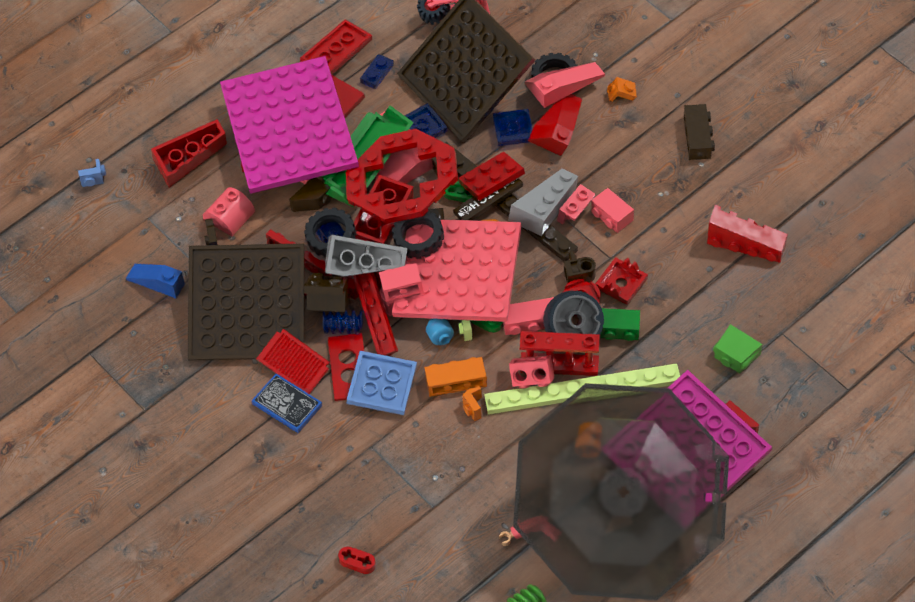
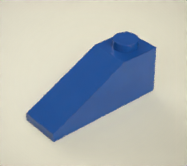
M134 264L126 277V280L173 298H177L185 285L182 271L166 265Z

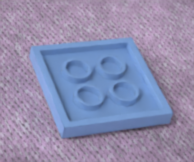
M360 351L347 397V404L404 415L417 362Z

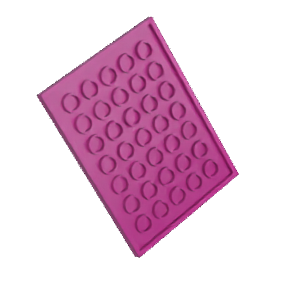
M325 56L220 82L250 194L359 167Z

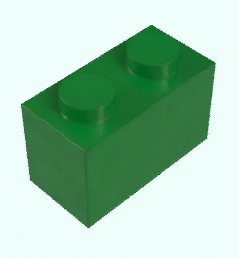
M602 308L604 325L600 338L607 340H639L640 310Z

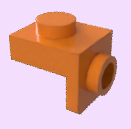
M616 77L607 87L609 101L613 102L617 96L632 101L637 97L635 82Z
M480 386L468 389L462 394L464 411L467 416L471 415L474 421L482 418L481 407L477 403L482 398V389Z

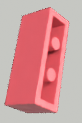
M554 297L510 304L508 321L503 322L505 335H517L521 331L536 332L545 329L543 324L544 311Z

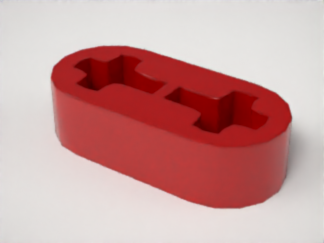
M349 546L343 547L338 553L339 563L346 568L363 574H370L376 568L375 558L370 553ZM348 554H351V558H348L347 560L344 559V556H348ZM367 560L370 561V564H367L366 567L363 566V563H366Z

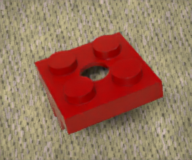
M615 257L595 284L600 291L628 305L648 279V274L639 270L637 262L634 261L631 264L629 258L622 261ZM622 278L627 281V284L624 287H619L616 285V281Z

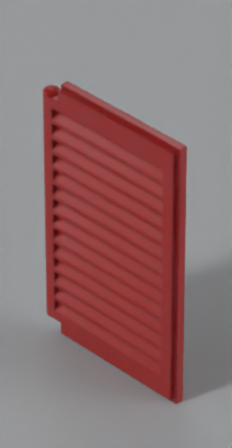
M284 329L280 333H275L256 358V360L308 394L313 391L329 370L326 366L330 363Z

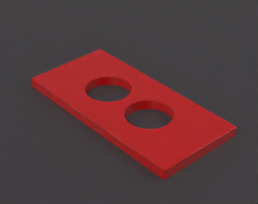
M362 333L328 337L335 401L347 400L351 383L344 382L341 379V375L346 370L355 371L359 352L364 351ZM345 351H351L356 355V358L352 363L344 364L339 360L340 354Z

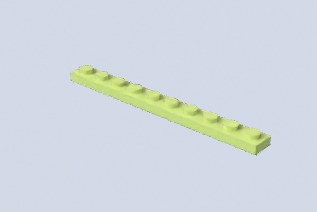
M671 364L550 383L544 387L531 386L523 389L484 394L487 414H495L670 386L680 377L678 365Z

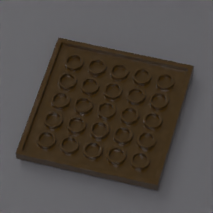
M458 0L398 71L397 75L465 143L536 59L476 0Z
M304 243L189 246V361L256 359L275 333H280L282 329L304 343Z

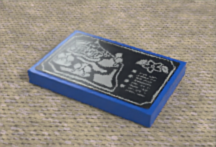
M275 374L252 400L254 406L297 433L302 430L322 407L321 401L278 374Z

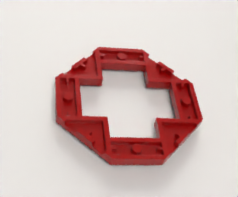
M418 129L380 136L358 159L359 167L346 171L347 200L350 205L358 206L363 212L380 218L386 224L422 217L428 212V207L433 202L437 203L446 193L445 190L458 181L456 151L454 147ZM417 148L419 160L436 157L438 179L420 183L419 198L386 204L383 191L367 194L366 172L383 169L384 154Z

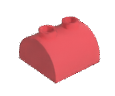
M228 187L203 213V220L212 218L213 225L233 237L254 214L255 208L242 192Z

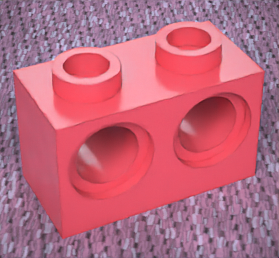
M551 355L514 358L509 363L512 387L519 386V388L523 389L537 384L538 387L548 386L555 378ZM537 369H543L546 375L539 374ZM519 370L524 371L527 377H522L519 374Z

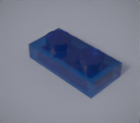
M378 54L360 77V83L376 89L394 66V60Z

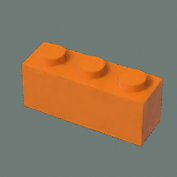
M471 357L467 360L450 361L449 363L432 364L424 367L429 397L466 391L480 386V388L487 387V376L482 357Z

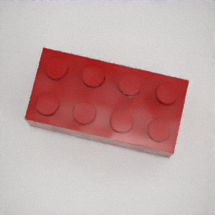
M382 175L377 177L369 194L383 191L386 204L413 199V186ZM360 209L354 221L356 239L390 245L393 239L392 229L395 228L394 223L386 224L380 218L371 216Z

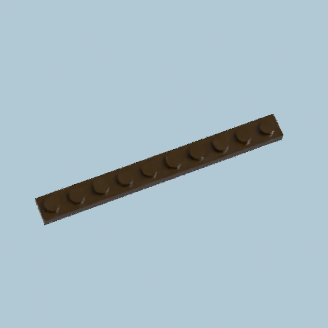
M455 149L458 177L478 167ZM511 194L495 206L509 217L511 205L519 199ZM551 225L542 236L523 228L562 261L569 259L570 251L575 253L578 251V247Z

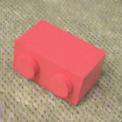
M609 188L591 200L593 215L600 218L608 228L613 229L617 233L634 221V209Z
M417 263L379 272L386 302L424 292Z

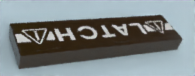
M517 178L480 201L473 196L455 208L453 213L459 220L472 221L523 187V182Z

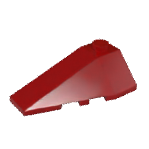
M570 94L557 101L533 126L528 141L562 156L571 140L582 98Z

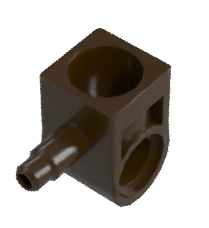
M570 251V260L564 261L566 282L569 283L575 279H584L585 282H592L596 277V262L590 257L577 259L575 252Z

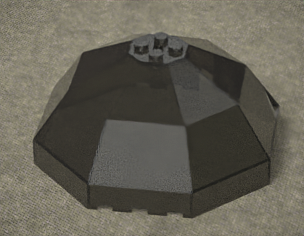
M585 383L526 437L519 441L513 527L572 594L658 600L725 539L727 503L720 502L721 494H727L729 456L670 388ZM622 486H626V490H629V494L625 498H621V494H618V490H621ZM706 493H712V501H705Z

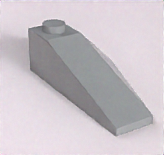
M331 235L328 239L325 273L351 276L402 267L405 265L407 248Z

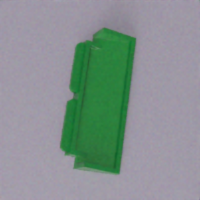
M389 106L382 116L377 112L375 114L367 113L350 136L357 160L380 136L408 131L414 122L392 106ZM392 153L383 155L384 164ZM380 169L366 172V188ZM347 170L322 176L326 181L324 184L330 186L326 193L327 195L354 207L347 200Z

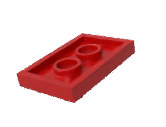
M503 151L462 175L458 180L467 191L480 201L525 174V171L520 164Z

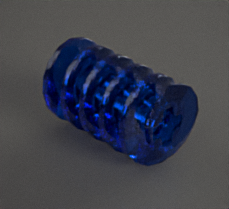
M347 310L343 315L340 312H336V315H333L332 311H329L328 315H326L325 311H323V331L325 334H328L330 329L332 334H336L337 329L340 334H343L345 329L348 334H351L354 329L355 334L358 335L363 328L362 310H360L358 316H356L355 310L352 311L351 316L348 315Z

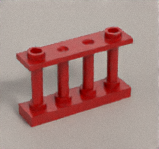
M521 331L519 349L526 350V352H521V358L551 355L554 374L598 376L599 355H593V353H599L600 334ZM534 350L546 351V353H534ZM554 351L565 352V354H554ZM573 352L585 353V355H576ZM537 369L539 374H546L543 369Z

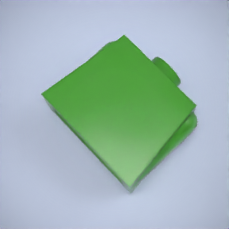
M730 324L713 348L714 358L721 361L724 366L741 373L761 355L762 344Z

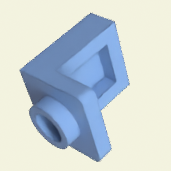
M95 159V168L78 170L82 187L104 183L103 176H106L105 166L100 164L99 159Z

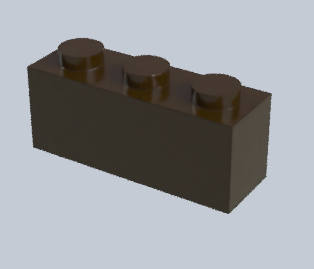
M706 104L684 105L683 118L689 160L711 159V152L715 151L714 140H711L713 128L709 126L711 113L707 111Z

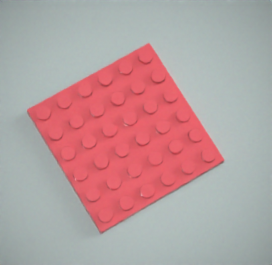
M441 220L444 240H442V246L437 248L438 251L431 253L429 257L425 258L423 256L421 259H416V257L408 258L406 255L405 265L417 263L424 292L395 299L392 309L393 317L507 322L522 227L521 222ZM424 224L412 226L406 232L405 241L412 244L425 242L432 236L434 230Z

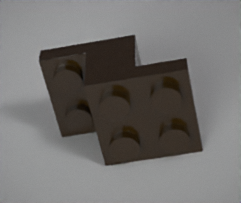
M313 273L304 285V293L307 294V310L346 311L350 302L348 277L333 274L331 276H324L322 273Z

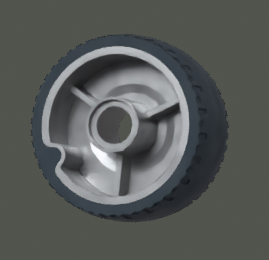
M562 292L548 303L544 311L543 324L546 332L601 334L604 325L602 308L596 299L585 292ZM574 314L579 318L576 325L571 322Z

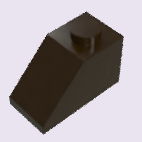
M317 177L310 179L289 199L291 210L293 212L320 210L332 199L331 196L326 194L330 186L324 184Z

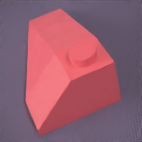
M596 62L541 73L525 81V85L545 108L603 78L605 73Z

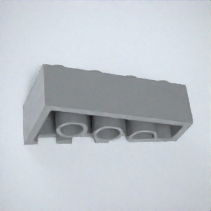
M565 169L559 170L514 202L510 208L508 221L521 222L523 228L542 236L558 215L559 209L576 190L578 176Z

